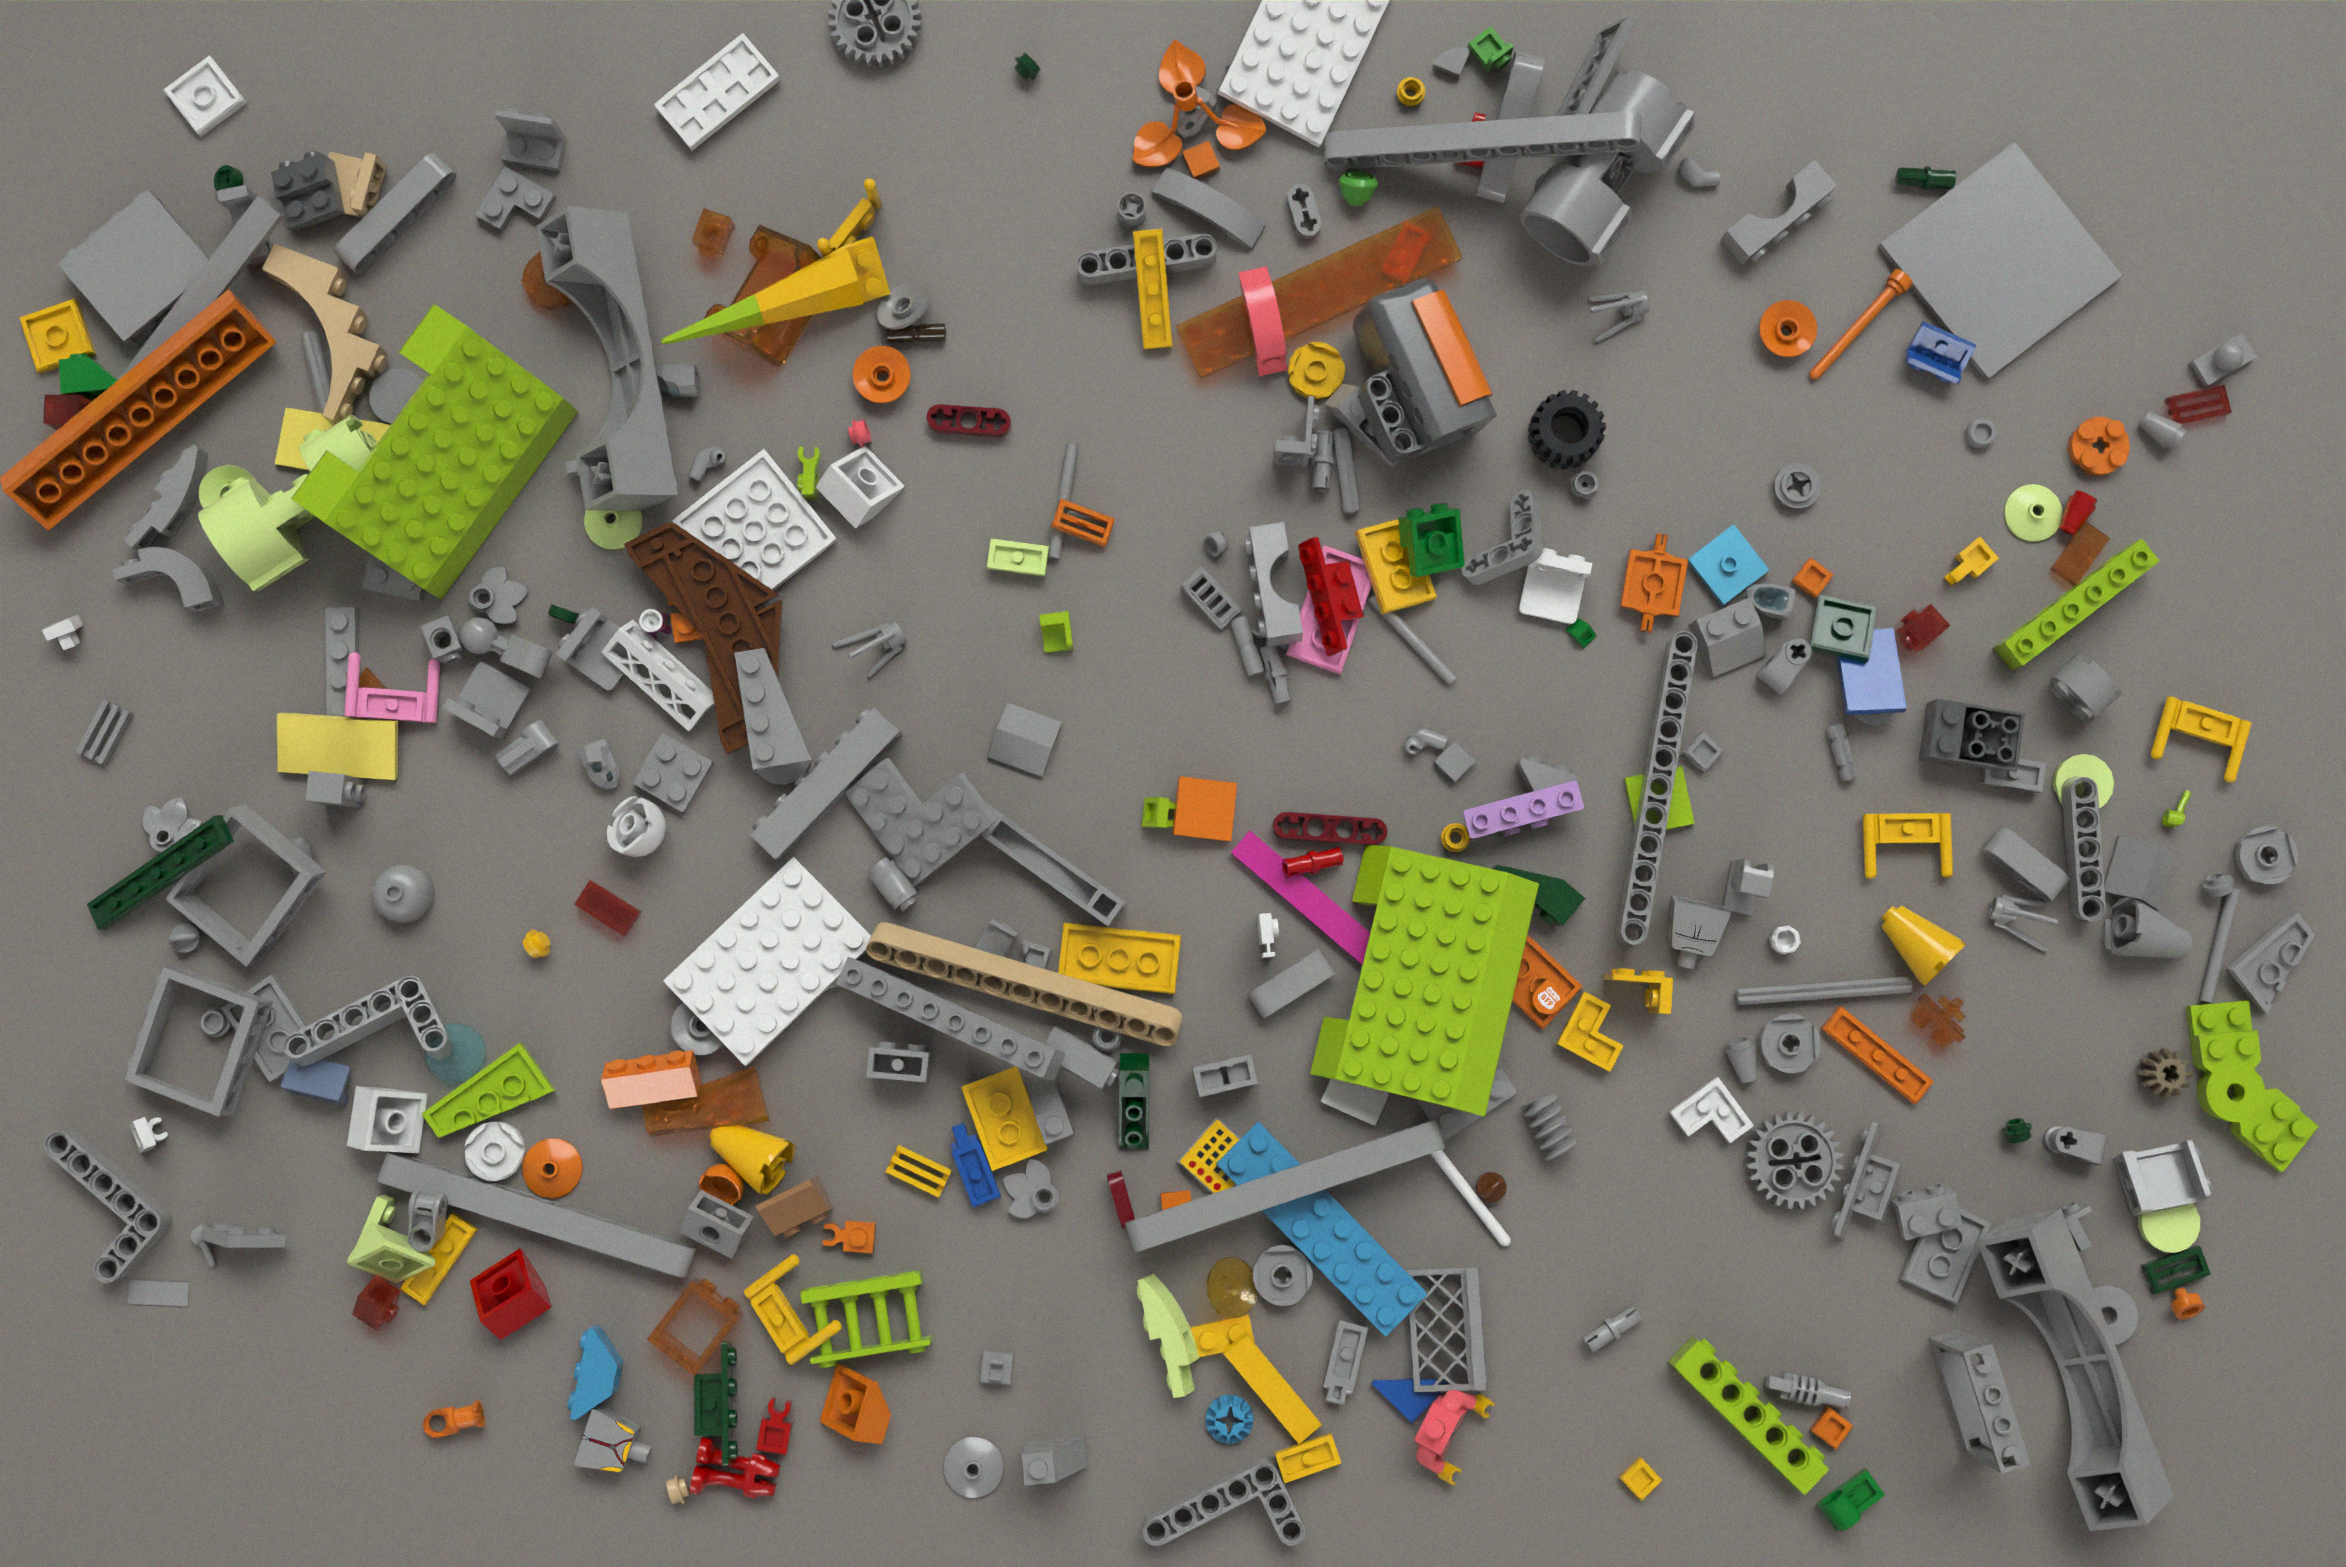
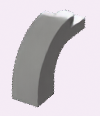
M162 547L137 549L140 560H127L121 563V567L112 569L115 581L125 585L156 576H170L180 590L184 608L193 612L224 604L220 589L212 574L196 560L175 550Z

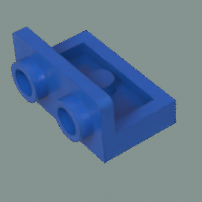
M1922 321L1905 351V361L1908 362L1911 368L1917 371L1926 370L1933 373L1942 382L1959 384L1962 379L1961 373L1975 351L1976 344Z

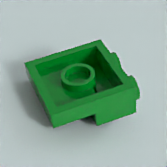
M1447 503L1430 505V511L1424 512L1423 508L1406 510V516L1398 517L1400 543L1402 547L1408 548L1410 576L1420 577L1464 567L1460 509L1448 508Z

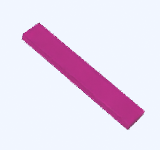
M1249 830L1231 851V854L1357 962L1363 965L1370 932L1302 874L1288 878L1285 877L1282 869L1283 858Z

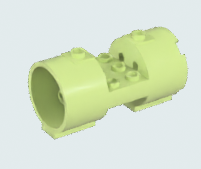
M350 415L328 430L320 432L319 429L308 433L303 437L305 442L299 445V448L310 472L326 450L355 470H358L378 442L372 434H369L367 431L362 432L359 429L363 426L362 422L354 415ZM308 474L292 482L294 487L284 493L280 490L272 495L255 479L247 478L245 480L243 477L238 478L227 486L229 490L222 494L223 497L198 512L200 523L215 549L229 567L250 586L252 591H261L310 559L305 552V547L296 529L316 516L291 499Z

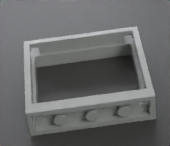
M245 804L230 807L226 814H222L232 837L243 825L300 873L251 942L193 894L224 849L174 882V887L166 900L243 965L248 967L263 961L327 871Z
M180 966L163 967L157 976L156 989L152 1000L147 1005V1015L143 1027L137 1034V1044L133 1056L127 1063V1073L124 1080L218 1117L234 1115L273 1001ZM179 983L244 1007L213 1100L148 1075Z
M1958 1329L1929 1337L1965 1454L2001 1474L2031 1465L1993 1343ZM1969 1355H1977L1980 1363L1972 1365ZM1978 1438V1446L1971 1447L1969 1440Z

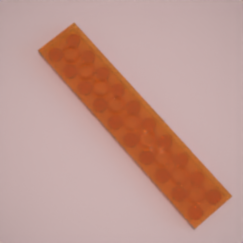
M1439 206L1272 281L1284 340L1293 338L1363 306L1378 294L1397 287L1399 288L1404 284L1424 278L1461 261L1463 256ZM1242 295L1176 325L1177 332L1200 380L1255 355L1250 324Z

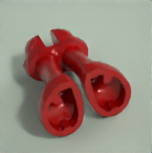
M701 1438L696 1463L722 1465V1450L715 1446L711 1438ZM753 1453L751 1458L738 1455L737 1459H733V1466H728L743 1471V1474L719 1471L697 1464L689 1488V1493L695 1495L700 1494L708 1485H724L742 1490L743 1495L749 1498L774 1496L777 1484L755 1478V1475L778 1477L781 1466L768 1460L765 1455Z

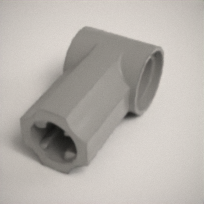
M543 720L530 724L520 733L521 737L496 754L498 762L509 775L513 776L536 758L540 759L547 756L559 746V742Z

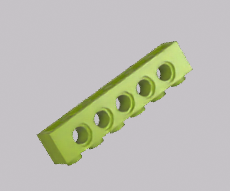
M2142 538L2128 544L1993 647L2010 670L2025 665L2151 569L2160 560Z
M1691 1336L1668 1363L1798 1491L1806 1495L1829 1471V1468L1823 1463L1826 1457L1815 1446L1811 1445L1808 1448L1801 1441L1804 1437L1803 1434L1791 1423L1786 1427L1779 1420L1782 1414L1770 1402L1764 1405L1757 1398L1760 1392L1748 1381L1743 1384L1735 1376L1738 1371L1726 1359L1721 1363L1713 1355L1717 1350L1706 1339L1703 1338L1699 1341ZM1705 1363H1711L1713 1366L1711 1375L1705 1378L1701 1377V1367ZM1733 1384V1396L1724 1399L1722 1396L1723 1388L1726 1385ZM1749 1406H1755L1756 1415L1754 1418L1745 1420V1409ZM1772 1427H1776L1778 1430L1776 1439L1767 1441V1431ZM1793 1449H1798L1800 1453L1798 1460L1789 1463V1452Z

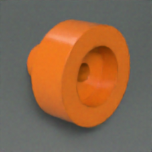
M2179 1288L2174 1291L2176 1299L2171 1303L2170 1307L2177 1319H2189L2204 1310L2205 1305L2199 1294H2188L2185 1288Z

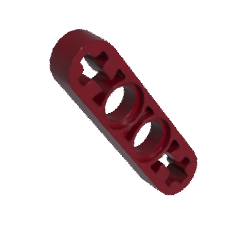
M1282 812L1277 815L1272 825L1274 833L1282 839L1378 845L1385 840L1388 833L1386 824L1377 818ZM1287 817L1289 818V823L1299 824L1298 818H1304L1302 824L1303 836L1297 835L1299 829L1294 828L1289 829L1288 834L1283 833V829L1278 827V823L1283 822L1284 818ZM1313 819L1321 821L1324 827L1322 834L1319 836L1309 834L1307 831L1309 821ZM1343 821L1349 822L1353 827L1352 835L1348 838L1340 837L1336 832L1338 823ZM1357 822L1363 823L1361 829H1369L1372 824H1377V829L1382 830V835H1378L1376 840H1372L1370 834L1361 833L1362 840L1356 839L1358 833Z

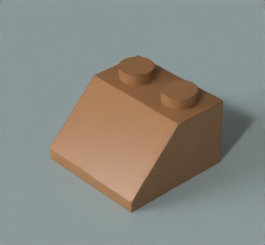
M817 1175L755 1207L774 1236L783 1233L786 1238L802 1230L799 1224L810 1220L813 1225L829 1217L826 1211L832 1209L833 1205Z

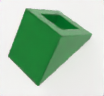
M1578 617L1573 624H1570L1565 629L1582 648H1585L1596 637L1591 626Z

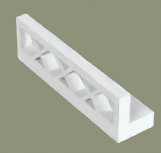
M634 620L619 628L601 652L688 731L692 730L701 717L715 706L713 691L650 634L645 632ZM618 642L626 648L628 658H621L613 650ZM637 664H643L649 669L650 678H644L638 673ZM659 684H666L671 689L672 698H666L660 693ZM681 704H688L696 711L691 720L682 713Z

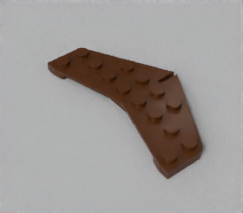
M665 523L624 543L631 559L646 573L703 637L718 719L719 737L726 754L729 755L749 745L735 653L765 648L779 679L783 601L779 600L759 611H756L755 608L780 595L675 523Z

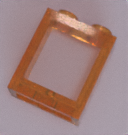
M695 1278L689 1283L647 1338L648 1341L693 1376L702 1370L721 1345V1342L724 1341L744 1315L739 1310L741 1306L735 1300L728 1296L724 1299L715 1292L717 1287L705 1278L701 1280ZM693 1293H696L728 1318L727 1322L701 1356L697 1355L665 1330Z

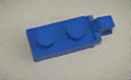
M964 1122L952 1126L956 1142L951 1143L953 1150L951 1153L973 1208L1001 1197L997 1182L977 1135L969 1136Z

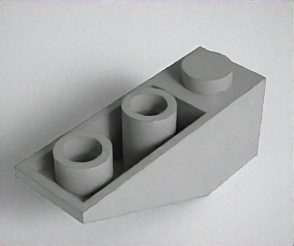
M1342 384L1324 406L1345 428L1393 468L1398 462L1388 460L1383 454L1358 398L1360 389L1357 386ZM1382 414L1383 419H1384L1387 423H1390V422L1387 420V418ZM1395 440L1397 448L1404 450L1403 444Z

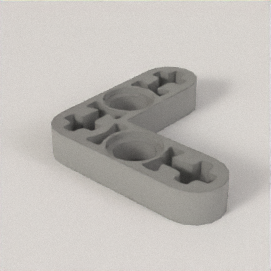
M1522 490L1516 493L1510 501L1512 540L1474 555L1465 561V565L1462 567V575L1472 585L1485 583L1531 564L1541 556L1543 552L1540 503L1531 491ZM1532 522L1528 529L1521 532L1525 524ZM1507 555V558L1497 565V561L1502 556Z

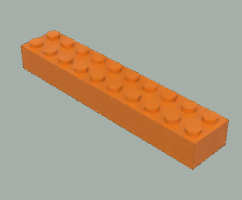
M228 289L0 477L3 492L49 531L272 347L276 340L270 330Z

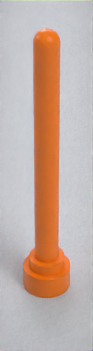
M1895 269L1890 274L1885 284L1886 289L1809 372L1811 379H1819L1895 295L1904 294L1913 285L1912 279L1905 272Z

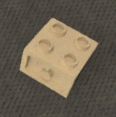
M330 152L328 157L335 162L344 215L363 218L377 204L387 166L377 155L365 152L363 159Z

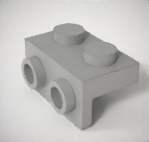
M1931 1184L1926 1187V1190L1918 1192L1913 1190L1902 1191L1897 1194V1197H1893L1890 1200V1205L1896 1210L1901 1238L1904 1240L1963 1227L1956 1192L1944 1184Z

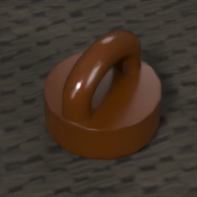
M1485 1172L1477 1179L1476 1191L1485 1201L1496 1202L1502 1199L1506 1193V1182L1498 1173Z

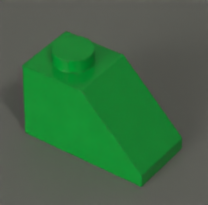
M71 354L70 358L59 359L61 394L73 401L95 399L119 380L86 354Z

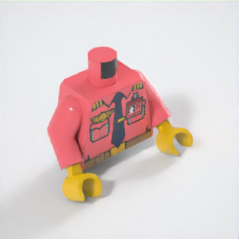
M1449 1390L1445 1395L1441 1394L1432 1403L1414 1439L1415 1444L1418 1446L1416 1452L1417 1461L1436 1473L1440 1479L1455 1485L1456 1483L1452 1481V1475L1455 1471L1460 1474L1462 1471L1460 1468L1443 1461L1468 1409H1473L1483 1418H1488L1490 1415L1485 1412V1409L1489 1405L1495 1406V1404L1482 1394L1474 1396L1458 1390Z

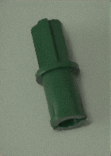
M1925 166L1924 169L1900 167L1897 170L1895 179L1898 185L1921 186L1925 190L1928 187L1953 189L1956 182V171L1934 170L1930 166Z

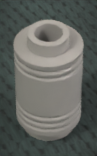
M885 857L868 871L871 875L869 877L870 880L877 886V889L893 907L894 911L900 908L904 912L917 902L914 897L918 892L893 860L889 861Z

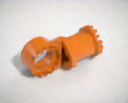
M476 1400L473 1402V1405L460 1408L451 1406L435 1409L425 1416L422 1427L424 1432L432 1438L459 1433L460 1429L472 1426L481 1428L485 1426V1416H482L485 1413L481 1412L484 1408L481 1401ZM439 1414L445 1418L446 1426L443 1431L432 1429L430 1420L434 1415Z

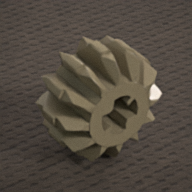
M2161 1048L2159 1052L2151 1050L2149 1052L2150 1059L2142 1058L2140 1060L2145 1066V1070L2141 1069L2137 1072L2139 1075L2145 1076V1079L2140 1084L2143 1087H2150V1095L2157 1096L2159 1094L2161 1098L2169 1099L2171 1094L2173 1096L2182 1095L2181 1088L2190 1087L2185 1077H2191L2193 1073L2185 1071L2190 1062L2188 1060H2181L2182 1053L2179 1051L2171 1053L2169 1048Z

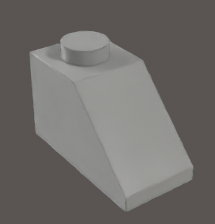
M1046 1079L1026 1087L1045 1145L1075 1133L1056 1080Z

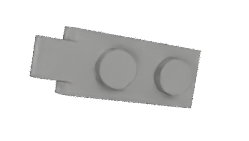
M1338 1319L1322 1388L1328 1389L1325 1401L1344 1405L1346 1394H1353L1368 1332L1367 1326Z

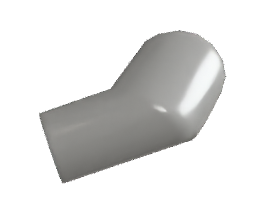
M712 447L698 452L687 477L701 482L706 469L719 466L725 462V451L719 447Z

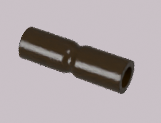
M945 323L919 324L917 326L911 324L897 330L886 328L888 343L914 342L916 340L920 342L946 341Z

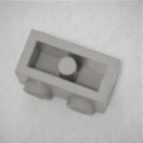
M878 1041L877 1047H869L866 1077L929 1082L932 1052L925 1051V1045L907 1044V1049H896V1043Z

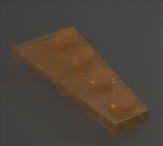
M755 1066L700 1085L697 1097L649 1103L642 1106L646 1130L651 1137L770 1121L759 1073Z

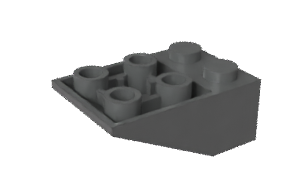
M1943 699L1930 701L1926 705L1919 760L1945 765L2016 772L2025 713Z

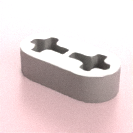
M1302 183L1296 184L1288 191L1287 205L1297 235L1302 239L1312 240L1317 237L1321 229L1320 214L1311 188ZM1298 192H1300L1301 196H1307L1304 200L1305 208L1301 209L1298 200L1293 201ZM1304 215H1307L1310 223H1315L1312 231H1308L1306 227L1301 228L1304 224Z

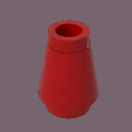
M2075 490L2073 496L2069 495L2059 529L2075 536L2076 532L2095 511L2097 499L2085 492Z

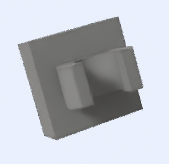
M984 1350L980 1382L1010 1385L1014 1353Z

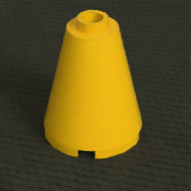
M1902 905L1898 909L1892 906L1881 917L1884 921L1881 926L1918 981L1924 986L1966 945L1960 938Z
M728 1121L715 1125L709 1135L711 1140L710 1146L761 1195L763 1193L767 1195L777 1187L787 1173L782 1170L786 1161L792 1163L795 1155V1144L789 1140Z

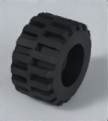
M1566 390L1559 391L1556 396L1551 394L1545 401L1541 402L1531 418L1528 426V431H1530L1528 440L1529 443L1534 445L1532 451L1534 454L1539 453L1541 455L1539 460L1543 463L1546 460L1551 462L1550 467L1556 468L1557 465H1561V469H1568L1572 465L1576 468L1583 462L1586 463L1597 451L1605 435L1603 432L1606 429V423L1602 422L1604 418L1603 411L1598 412L1596 410L1599 406L1595 400L1592 403L1587 401L1590 396L1585 393L1582 397L1577 396L1578 391L1571 390L1569 394H1566ZM1559 416H1567L1574 419L1581 428L1582 439L1574 444H1566L1559 441L1552 433L1551 421Z

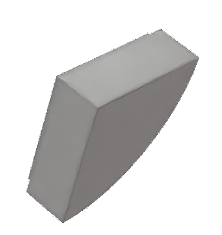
M1462 47L1449 49L1436 59L1433 68L1459 79L1471 49Z
M1024 940L1023 956L1026 964L1046 969L1052 949Z

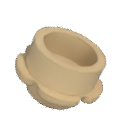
M675 1475L673 1479L666 1481L668 1495L672 1505L679 1502L683 1505L685 1504L684 1498L690 1496L688 1484L685 1478L680 1479L678 1475Z

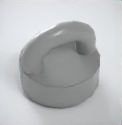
M183 923L177 925L172 930L168 941L176 951L191 953L200 948L203 943V934L198 926Z

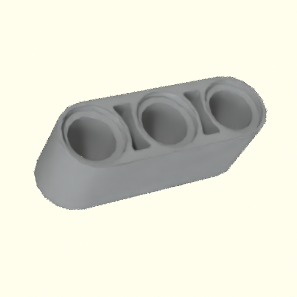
M2000 827L1983 849L1984 854L2036 896L2048 903L2053 902L2070 880L2064 871L2008 828Z
M1319 948L1249 992L1248 996L1264 1019L1330 978L1335 972Z

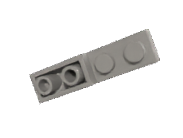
M194 444L180 453L178 462L171 470L165 471L160 476L158 484L154 488L162 497L151 503L147 510L148 513L142 520L134 523L129 528L128 535L123 540L137 550L148 548L160 534L173 538L189 516L198 499L199 487L207 470L208 453Z

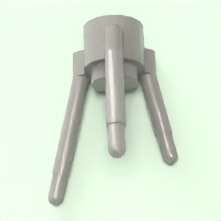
M1643 290L1635 293L1629 291L1620 294L1590 296L1588 298L1589 302L1620 300L1591 307V313L1621 308L1624 316L1629 315L1628 319L1594 338L1595 343H1599L1632 323L1641 321V314L1649 312V301Z
M896 621L889 625L886 622L877 628L836 641L832 644V647L837 648L876 635V639L848 654L849 658H854L879 644L882 645L884 650L891 649L867 673V677L871 678L895 654L903 650L901 644L907 640Z
M2003 894L2001 897L1995 896L1988 912V918L1994 920L1993 926L2005 929L2034 948L2046 953L2048 949L2008 924V922L2014 923L2017 916L2058 925L2059 922L2056 919L2020 910L2019 906L2014 905L2045 906L2046 902L2035 899L2013 898Z

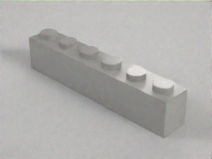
M875 707L871 711L868 709L864 710L855 720L857 725L850 732L844 731L836 739L835 744L837 746L830 753L825 751L814 762L816 768L809 775L806 772L802 774L793 784L796 788L788 796L783 794L773 804L775 810L768 817L765 815L760 817L752 826L754 831L750 836L775 860L781 861L845 795V792L903 735Z

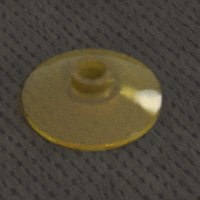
M1226 1257L1220 1259L1212 1266L1207 1277L1206 1290L1208 1299L1212 1307L1220 1315L1227 1318L1244 1316L1252 1309L1257 1298L1258 1291L1253 1282V1270L1240 1258Z

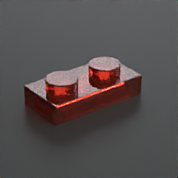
M589 880L574 903L575 906L623 936H627L642 912L593 880Z

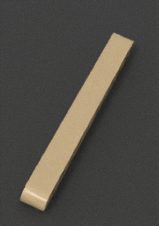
M882 922L877 924L866 946L868 956L876 961L1161 1046H1172L1176 1043L1183 1022V1016L1176 1008L891 923Z

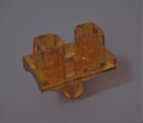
M1925 993L1918 998L1919 1005L1910 1015L1911 1019L1922 1029L1934 1019L1940 1026L1931 1034V1038L1941 1048L1946 1047L1954 1040L1960 1043L1966 1037L1963 1034L1964 1029L1951 1018L1953 1016L1961 1022L1966 1017L1959 1010L1963 1005V1001L1957 997L1950 1002L1944 995L1941 996L1937 1002L1944 1007L1943 1010Z

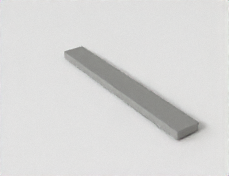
M257 196L119 379L231 287L283 219L284 215L263 197Z

